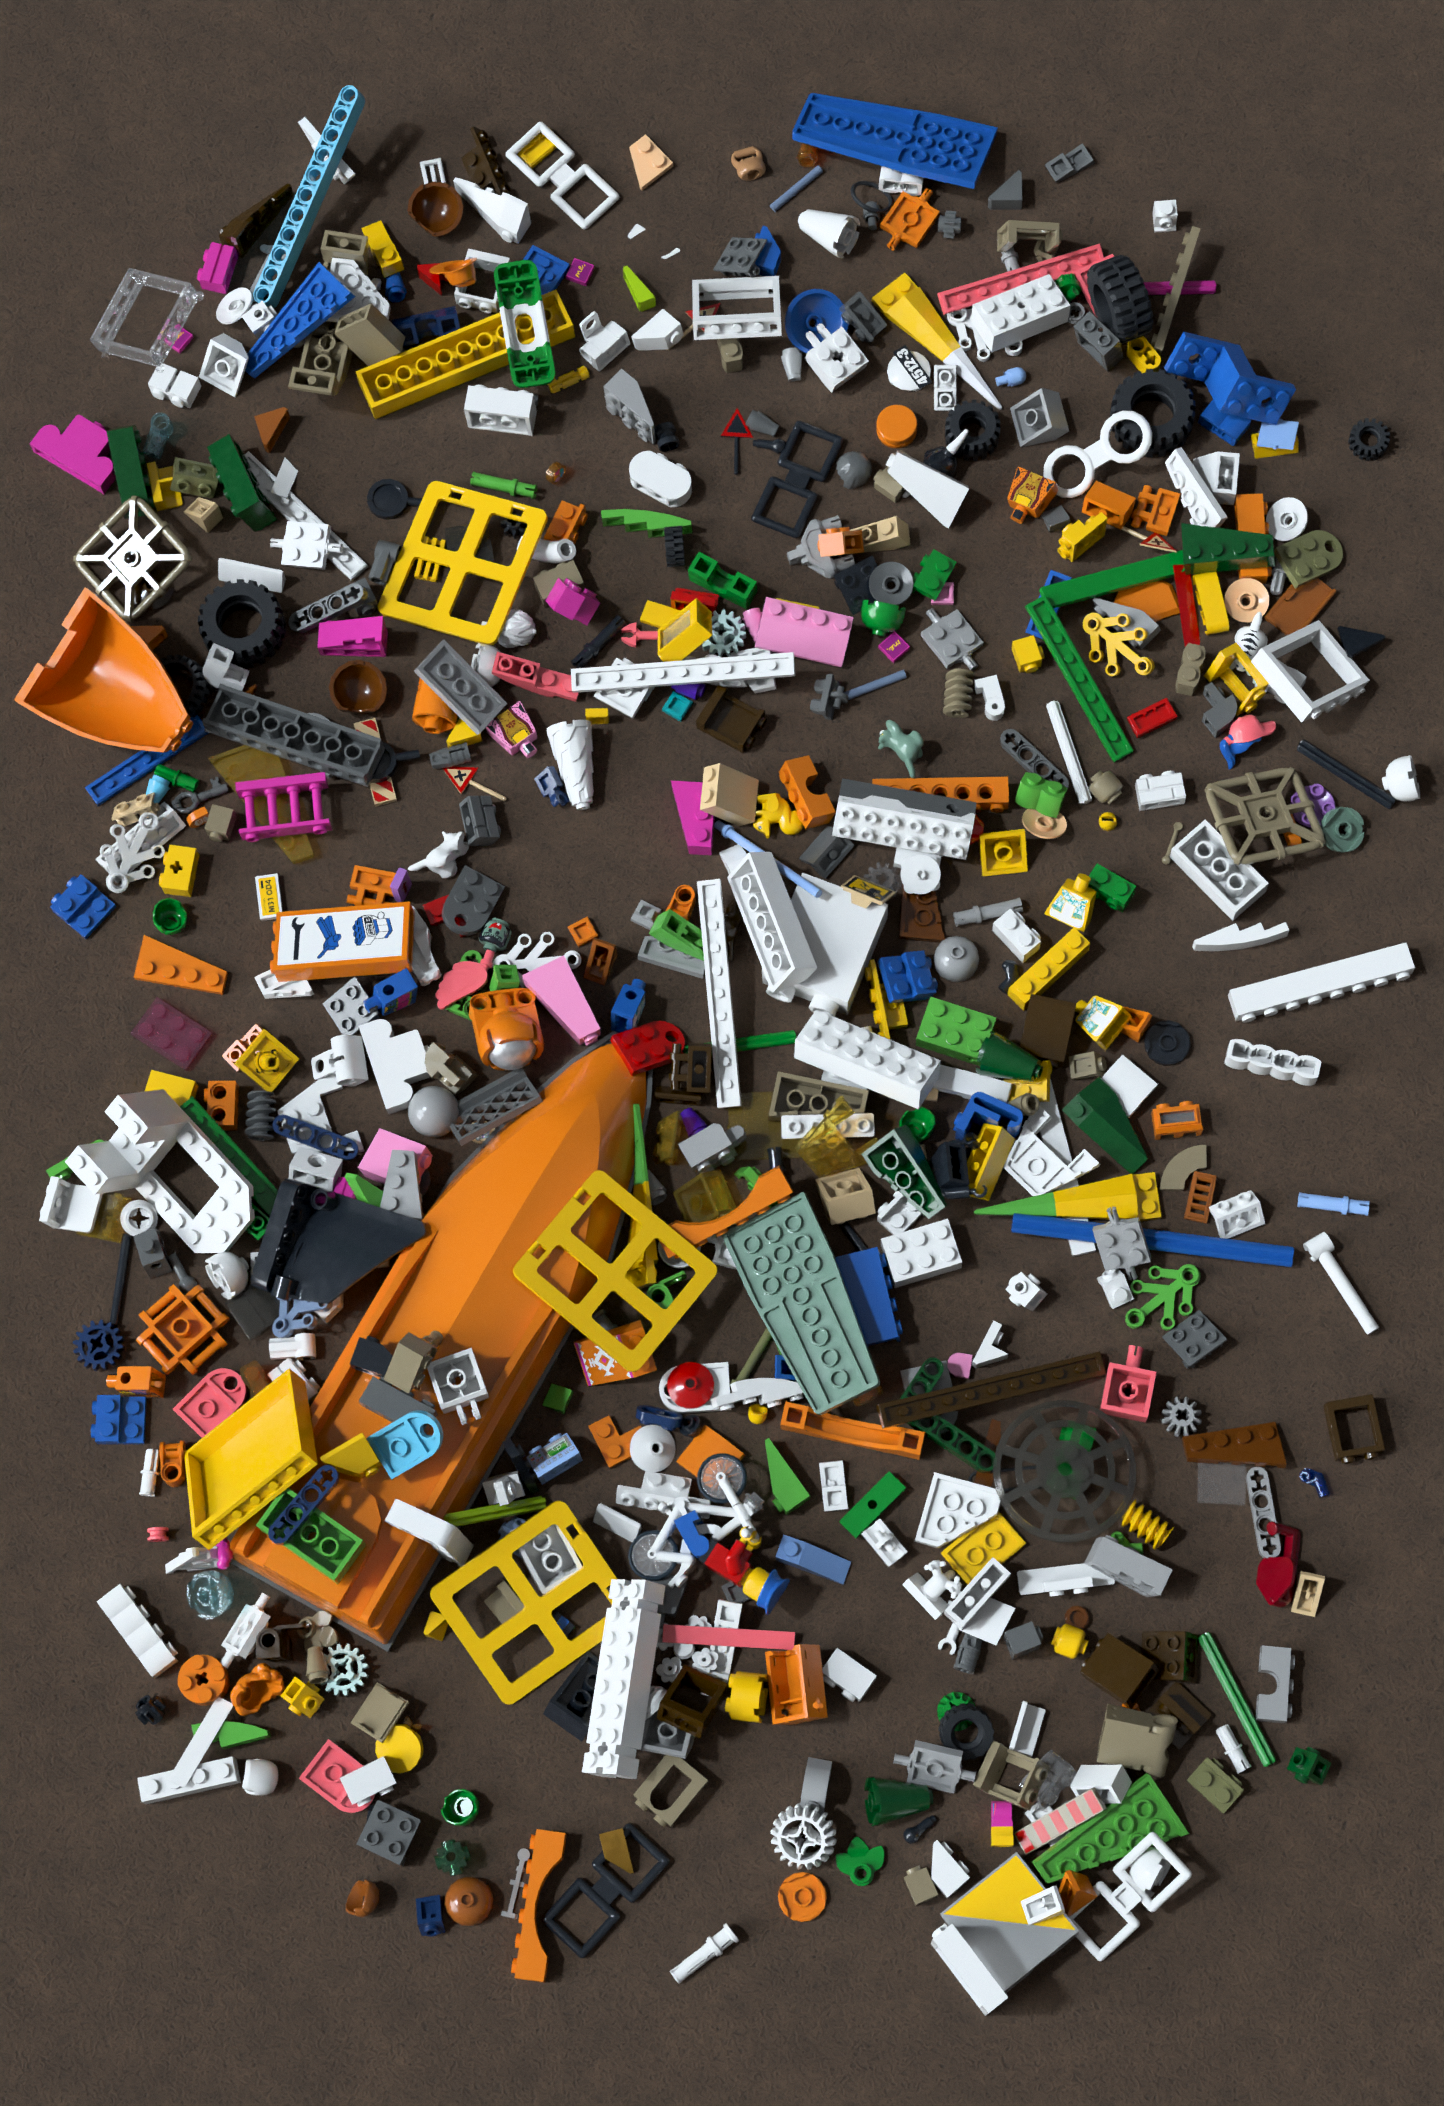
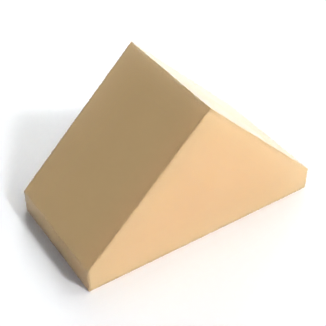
M198 497L184 511L188 517L207 533L223 519L219 506L215 502Z
M1303 1571L1298 1574L1291 1612L1315 1617L1325 1576Z

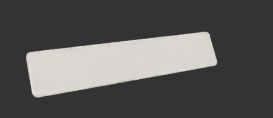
M220 1697L214 1701L170 1775L169 1781L182 1788L186 1787L232 1709V1703Z

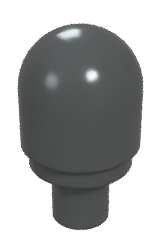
M874 201L866 203L867 206L880 209L878 203ZM863 209V218L868 223L869 230H876L877 223L881 217L880 213H873Z

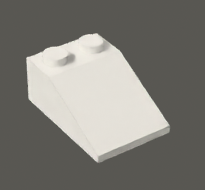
M556 1524L551 1525L518 1549L542 1594L547 1593L582 1568L572 1546Z

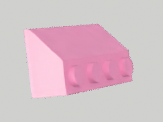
M766 597L755 648L776 653L793 652L794 657L842 667L853 617Z

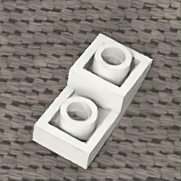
M934 365V410H954L956 405V365Z

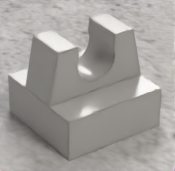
M641 900L631 917V921L651 930L657 916L661 913V909Z

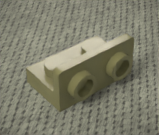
M175 457L170 489L176 492L212 499L214 498L218 483L216 477L218 471L211 464Z
M1207 1757L1186 1781L1224 1814L1243 1793L1244 1790L1241 1788L1243 1784L1234 1775L1229 1777L1222 1771L1223 1765L1215 1758L1210 1760Z

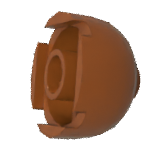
M466 1876L457 1879L450 1885L445 1896V1907L448 1915L460 1925L474 1926L481 1924L489 1917L493 1908L494 1898L491 1889L484 1881L477 1877Z

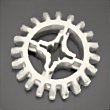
M800 1803L796 1804L795 1809L792 1806H788L786 1812L781 1811L778 1815L779 1819H775L773 1822L775 1827L771 1830V1834L775 1836L772 1838L771 1844L778 1845L774 1849L775 1853L782 1852L783 1854L780 1859L781 1861L786 1858L789 1859V1866H792L794 1862L797 1863L798 1870L803 1867V1864L809 1870L813 1864L819 1867L822 1863L821 1861L826 1862L829 1859L828 1854H832L834 1851L832 1846L837 1842L832 1837L836 1834V1829L830 1828L833 1820L826 1821L827 1812L820 1815L818 1813L819 1806L815 1807L814 1810H810L811 1806L809 1803L805 1805L804 1809ZM802 1820L799 1827L786 1828L790 1822ZM811 1823L818 1829V1831L812 1828ZM802 1831L806 1835L805 1838L808 1837L805 1843L804 1839L801 1838L803 1835L800 1836ZM789 1842H792L796 1846V1849L792 1847V1845ZM821 1845V1848L817 1851L806 1853L808 1846Z

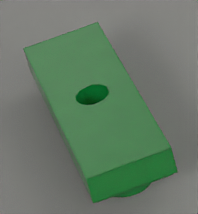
M889 1471L839 1523L857 1539L906 1490V1487ZM870 1502H875L877 1504V1507L875 1509H870L868 1507V1504Z

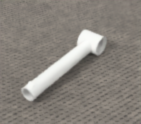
M1322 1232L1305 1242L1303 1247L1305 1251H1309L1312 1257L1310 1259L1313 1262L1319 1259L1366 1334L1369 1335L1377 1330L1379 1326L1331 1254L1335 1248L1328 1235Z

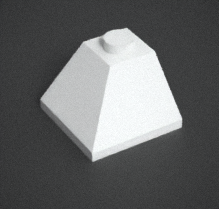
M224 333L210 339L199 378L236 397L249 359L242 343Z

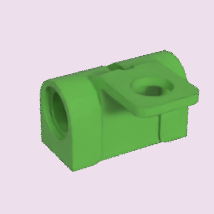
M681 1271L659 1281L658 1284L652 1285L647 1291V1296L654 1302L657 1298H663L662 1302L655 1303L661 1308L667 1309L674 1301L667 1287L686 1279V1272Z

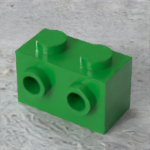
M1098 863L1089 875L1091 880L1088 887L1096 891V899L1099 898L1106 902L1110 908L1123 912L1135 894L1136 885Z

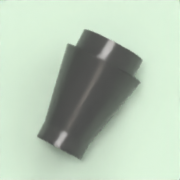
M752 410L745 424L750 427L749 430L773 437L779 428L778 424L760 410L758 412Z

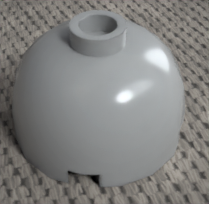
M948 937L941 941L935 950V969L941 977L951 982L966 981L974 975L978 968V950L973 942L966 937Z

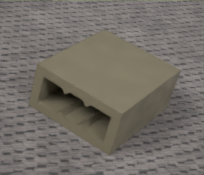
M372 303L340 317L334 333L367 366L400 354L405 340V336Z

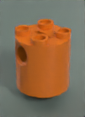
M419 678L412 721L422 727L425 732L431 734H440L453 730L458 715Z

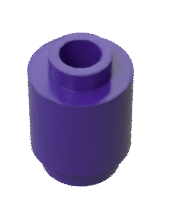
M703 683L672 685L671 688L676 690V693L696 700L698 696H703L706 685Z

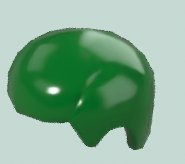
M172 898L160 900L155 905L153 911L154 925L165 935L180 933L187 923V912L183 908L182 903ZM168 918H174V919L177 920V922H175V921H173V920H171V919H168Z
M920 1106L919 1109L913 1111L907 1110L899 1121V1127L907 1124L917 1141L923 1142L931 1136L935 1129V1116L931 1110Z
M456 1789L444 1798L441 1814L445 1821L452 1825L466 1826L476 1819L479 1812V1801L473 1792L466 1789ZM459 1804H460L462 1813H460V1811L458 1810V1805H459Z

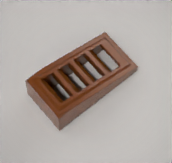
M1194 1171L1184 1219L1207 1224L1209 1207L1211 1206L1217 1178L1216 1175ZM1202 1181L1210 1183V1186L1196 1184V1182ZM1195 1190L1208 1192V1196L1196 1194L1194 1192ZM1193 1199L1204 1201L1206 1205L1192 1203ZM1191 1208L1202 1210L1204 1215L1190 1212Z

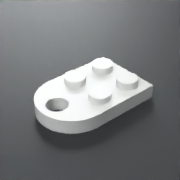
M728 1362L701 1364L710 1371L714 1380L713 1394L710 1400L703 1406L695 1409H686L675 1404L670 1396L665 1394L664 1390L667 1386L669 1375L676 1367L669 1369L660 1381L659 1393L662 1402L668 1409L677 1413L721 1411L720 1407L713 1409L711 1399L730 1393ZM693 1380L686 1382V1386L689 1388L695 1385Z

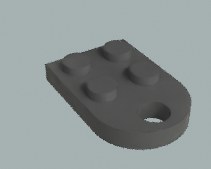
M465 865L443 905L442 918L445 925L459 935L467 936L479 932L486 923L505 886ZM460 917L465 920L466 925L459 926L455 923L454 919Z

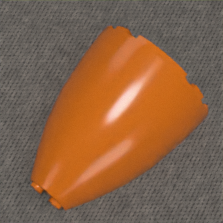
M85 587L61 624L68 631L47 664H36L14 700L40 717L72 733L97 742L134 750L168 752L172 750L175 752L181 745L183 735L190 731L193 726V721L190 720V716L176 686L164 665L147 642L113 608Z

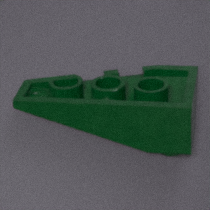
M1100 1076L1080 1091L1062 1111L1124 1169L1133 1175L1149 1158L1138 1135L1134 1132L1129 1122L1130 1119L1127 1113H1125L1117 1093Z
M907 1124L893 1129L862 1153L873 1173L891 1184L893 1190L903 1194L908 1199V1202L928 1219L947 1207L923 1150Z

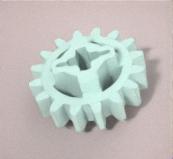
M716 610L713 611L712 636L702 643L703 650H709L710 654L718 653V656L721 658L723 653L730 657V651L733 650L735 653H738L737 646H744L742 639L746 638V632H744L745 625L740 624V616L734 619V612L732 611L729 615H726L725 610H722L719 615Z
M340 1643L337 1644V1650L328 1647L329 1654H324L327 1666L331 1667L332 1675L327 1682L320 1685L328 1684L325 1690L329 1693L334 1689L335 1696H338L340 1691H343L345 1697L349 1694L348 1690L357 1693L356 1686L360 1685L363 1687L364 1683L361 1679L368 1678L369 1676L364 1672V1669L369 1668V1665L362 1663L366 1659L365 1655L357 1656L360 1650L356 1647L351 1651L350 1644H347L345 1649L342 1648ZM346 1654L343 1659H334L338 1655ZM355 1661L358 1664L357 1675L353 1671V1665L355 1664ZM346 1665L345 1668L347 1670V1673H341L339 1675V1670L337 1668L339 1666L344 1667ZM341 1681H351L348 1685L338 1686Z

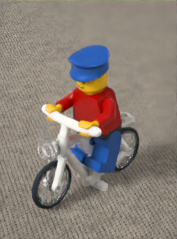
M714 1454L708 1457L699 1468L697 1473L698 1487L708 1500L715 1503L730 1502L732 1507L690 1503L686 1497L682 1496L674 1499L671 1512V1508L664 1501L661 1502L657 1508L662 1514L669 1516L661 1531H646L634 1539L629 1549V1564L636 1575L650 1581L661 1580L672 1573L676 1564H681L679 1572L668 1583L671 1588L675 1585L679 1588L688 1579V1576L685 1574L695 1564L697 1558L705 1567L739 1588L743 1587V1593L755 1600L757 1606L764 1608L765 1613L769 1615L789 1585L790 1579H782L777 1569L769 1573L761 1567L754 1569L748 1563L753 1555L752 1550L758 1549L761 1546L762 1537L759 1538V1534L755 1530L750 1517L754 1513L757 1514L760 1510L763 1511L764 1507L762 1504L764 1500L753 1492L751 1495L749 1493L745 1494L744 1504L740 1502L738 1497L744 1491L747 1483V1473L743 1463L730 1454ZM698 1513L734 1518L721 1528L715 1524H704ZM676 1526L683 1537L680 1553H678L675 1541L671 1538ZM738 1526H743L740 1530V1540H736L730 1550L717 1543ZM712 1534V1539L709 1542L708 1539L702 1535Z

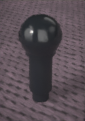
M781 438L773 441L758 439L753 440V446L771 449L775 453L780 454L784 450L786 442Z
M932 1815L918 1825L906 1828L903 1833L905 1841L909 1844L917 1843L921 1834L934 1825L937 1821L936 1818Z

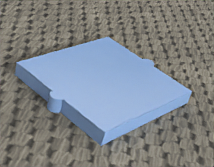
M1279 419L1276 425L1262 422L1257 446L1269 447L1275 450L1277 448L1293 450L1299 422L1284 421L1283 419Z

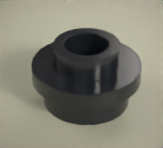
M697 1415L685 1417L682 1420L681 1427H679L680 1432L686 1437H696L702 1430L701 1419Z

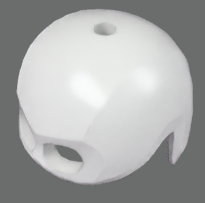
M265 1759L246 1760L243 1789L251 1795H268L272 1793L278 1782L277 1766Z

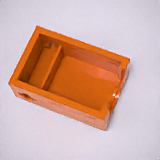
M798 1644L794 1645L792 1650L765 1652L773 1725H793L828 1718L820 1645ZM782 1709L787 1710L788 1715L782 1714Z

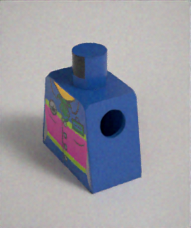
M405 968L376 984L373 996L363 1001L364 1006L369 1013L379 1009L382 1015L386 1016L415 1003L418 986L408 969Z

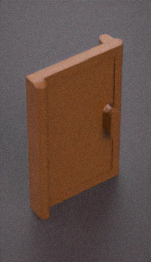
M1319 578L1296 589L1291 584L1264 618L1287 636L1310 625L1337 590H1332Z

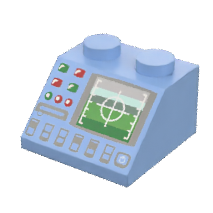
M559 1433L549 1440L550 1443L546 1446L541 1447L539 1445L529 1451L530 1455L527 1456V1459L542 1485L583 1461L578 1449L567 1433L564 1435Z

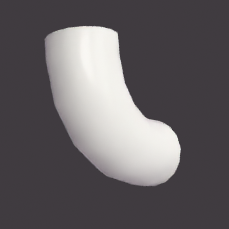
M522 536L521 539L519 540V543H518V545H517V550H518V547H519V545H520V543H521V540H522L523 536ZM540 538L532 559L545 563L566 562L574 558L576 548L569 539L549 541Z

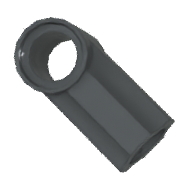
M381 539L377 542L374 553L375 560L368 577L370 581L380 585L387 584L398 554H400L402 549L401 545Z

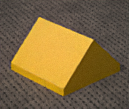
M1025 829L983 833L980 835L978 846L982 876L1028 872Z

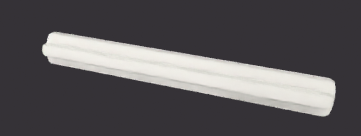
M1051 701L1046 707L1080 804H1087L1092 801V797L1058 701Z

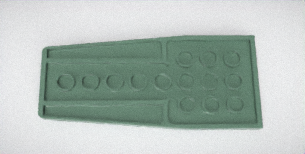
M805 1192L797 1194L722 1235L750 1299L816 1414L823 1415L880 1385V1379L836 1258Z

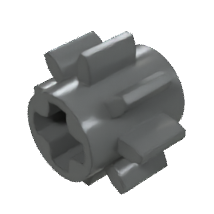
M946 210L945 216L940 215L938 232L944 233L943 238L954 239L955 233L960 234L962 217L956 216L957 211Z

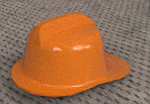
M477 258L443 262L431 267L430 273L444 274L452 286L466 287L476 282L474 262Z

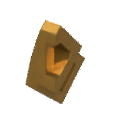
M623 1828L599 1834L605 1859L630 1874L634 1873Z

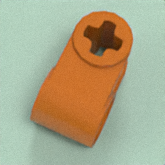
M689 885L679 886L675 890L666 911L671 909L689 921L696 903L693 888ZM683 894L691 895L690 900L686 902L681 901L679 898Z
M184 1440L180 1441V1443L172 1444L160 1442L161 1477L170 1487H178L185 1480L184 1452H186V1444ZM172 1470H178V1476L175 1479H168V1474Z

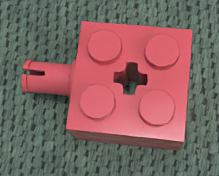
M1129 1345L1126 1365L1109 1363L1099 1413L1146 1423L1156 1372L1140 1369L1144 1348L1138 1346L1136 1356H1134L1135 1346ZM1126 1388L1130 1389V1397L1125 1396Z

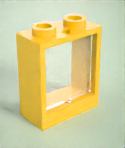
M697 598L658 629V656L663 662L682 661L712 636V612Z

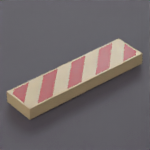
M375 718L354 723L355 730L381 739ZM391 777L381 783H369L375 807L397 801Z

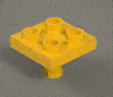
M263 1029L234 1065L265 1091L272 1092L299 1058L267 1030Z

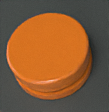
M891 405L883 409L877 418V436L879 440L890 448H903L912 443L917 434V418L913 411L903 405Z

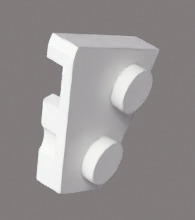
M271 970L254 977L265 999L314 995L307 980L278 982L275 974L271 973Z

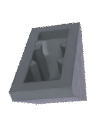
M1018 170L988 197V208L990 210H1021V171Z

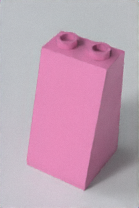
M564 955L522 975L525 987L535 994V998L579 1045L585 1043L586 1046H589L598 1041L600 1027Z

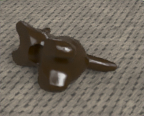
M735 898L728 904L724 914L727 952L730 962L734 959V939L743 920Z

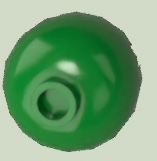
M863 600L861 607L862 622L867 628L873 630V635L885 637L886 633L895 632L903 624L906 608L903 607L899 611L898 605L878 601L868 605L869 600Z

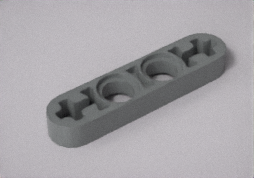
M358 583L350 584L294 612L289 618V626L298 633H305L319 626V623L329 621L363 604L367 600L368 592L365 587ZM355 590L360 591L357 594L358 598L353 597L356 594ZM337 598H341V607L338 609H334V600ZM322 607L323 615L316 619L314 612L317 608ZM299 618L303 619L300 627L296 625L299 623Z
M1014 729L1003 731L1000 737L1002 748L1029 773L1038 774L1036 768L1044 765L1048 768L1049 772L1046 775L1039 776L1047 780L1054 773L1053 779L1056 782L1062 781V785L1068 790L1069 782L1066 776L1019 732ZM1006 736L1009 738L1015 737L1014 742L1019 747L1016 752H1014L1016 746L1012 742L1006 743ZM1028 750L1032 753L1033 757L1030 760H1023L1020 757V753Z

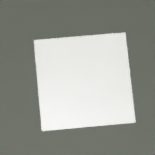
M990 1598L962 1630L960 1628L958 1630L997 1645L1015 1608Z

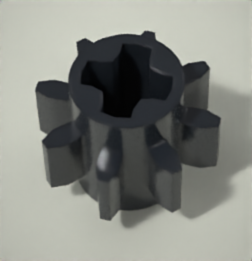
M516 510L512 512L513 515L522 516V514L516 513ZM505 518L506 521H501V527L505 528V536L511 534L514 539L520 534L524 535V528H527L528 525L527 523Z
M146 1695L137 1702L136 1709L138 1711L135 1714L144 1725L148 1721L154 1725L164 1717L165 1711L163 1709L166 1706L157 1695L153 1698Z

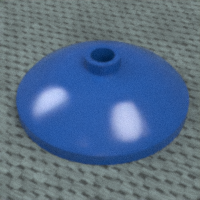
M811 289L797 295L789 304L785 315V329L791 343L801 352L807 354L808 351L814 348L806 337L807 332H813L820 342L824 340L816 327L819 323H822L830 334L841 327L847 332L848 324L842 319V312L839 310L843 305L841 300L833 293L823 289ZM810 319H813L815 322L813 327L809 325Z

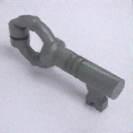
M217 776L215 777L216 780L210 779L213 788L198 794L192 792H182L172 801L173 809L176 813H191L200 802L229 792L226 783L221 785ZM190 797L193 804L190 807L183 808L180 800Z

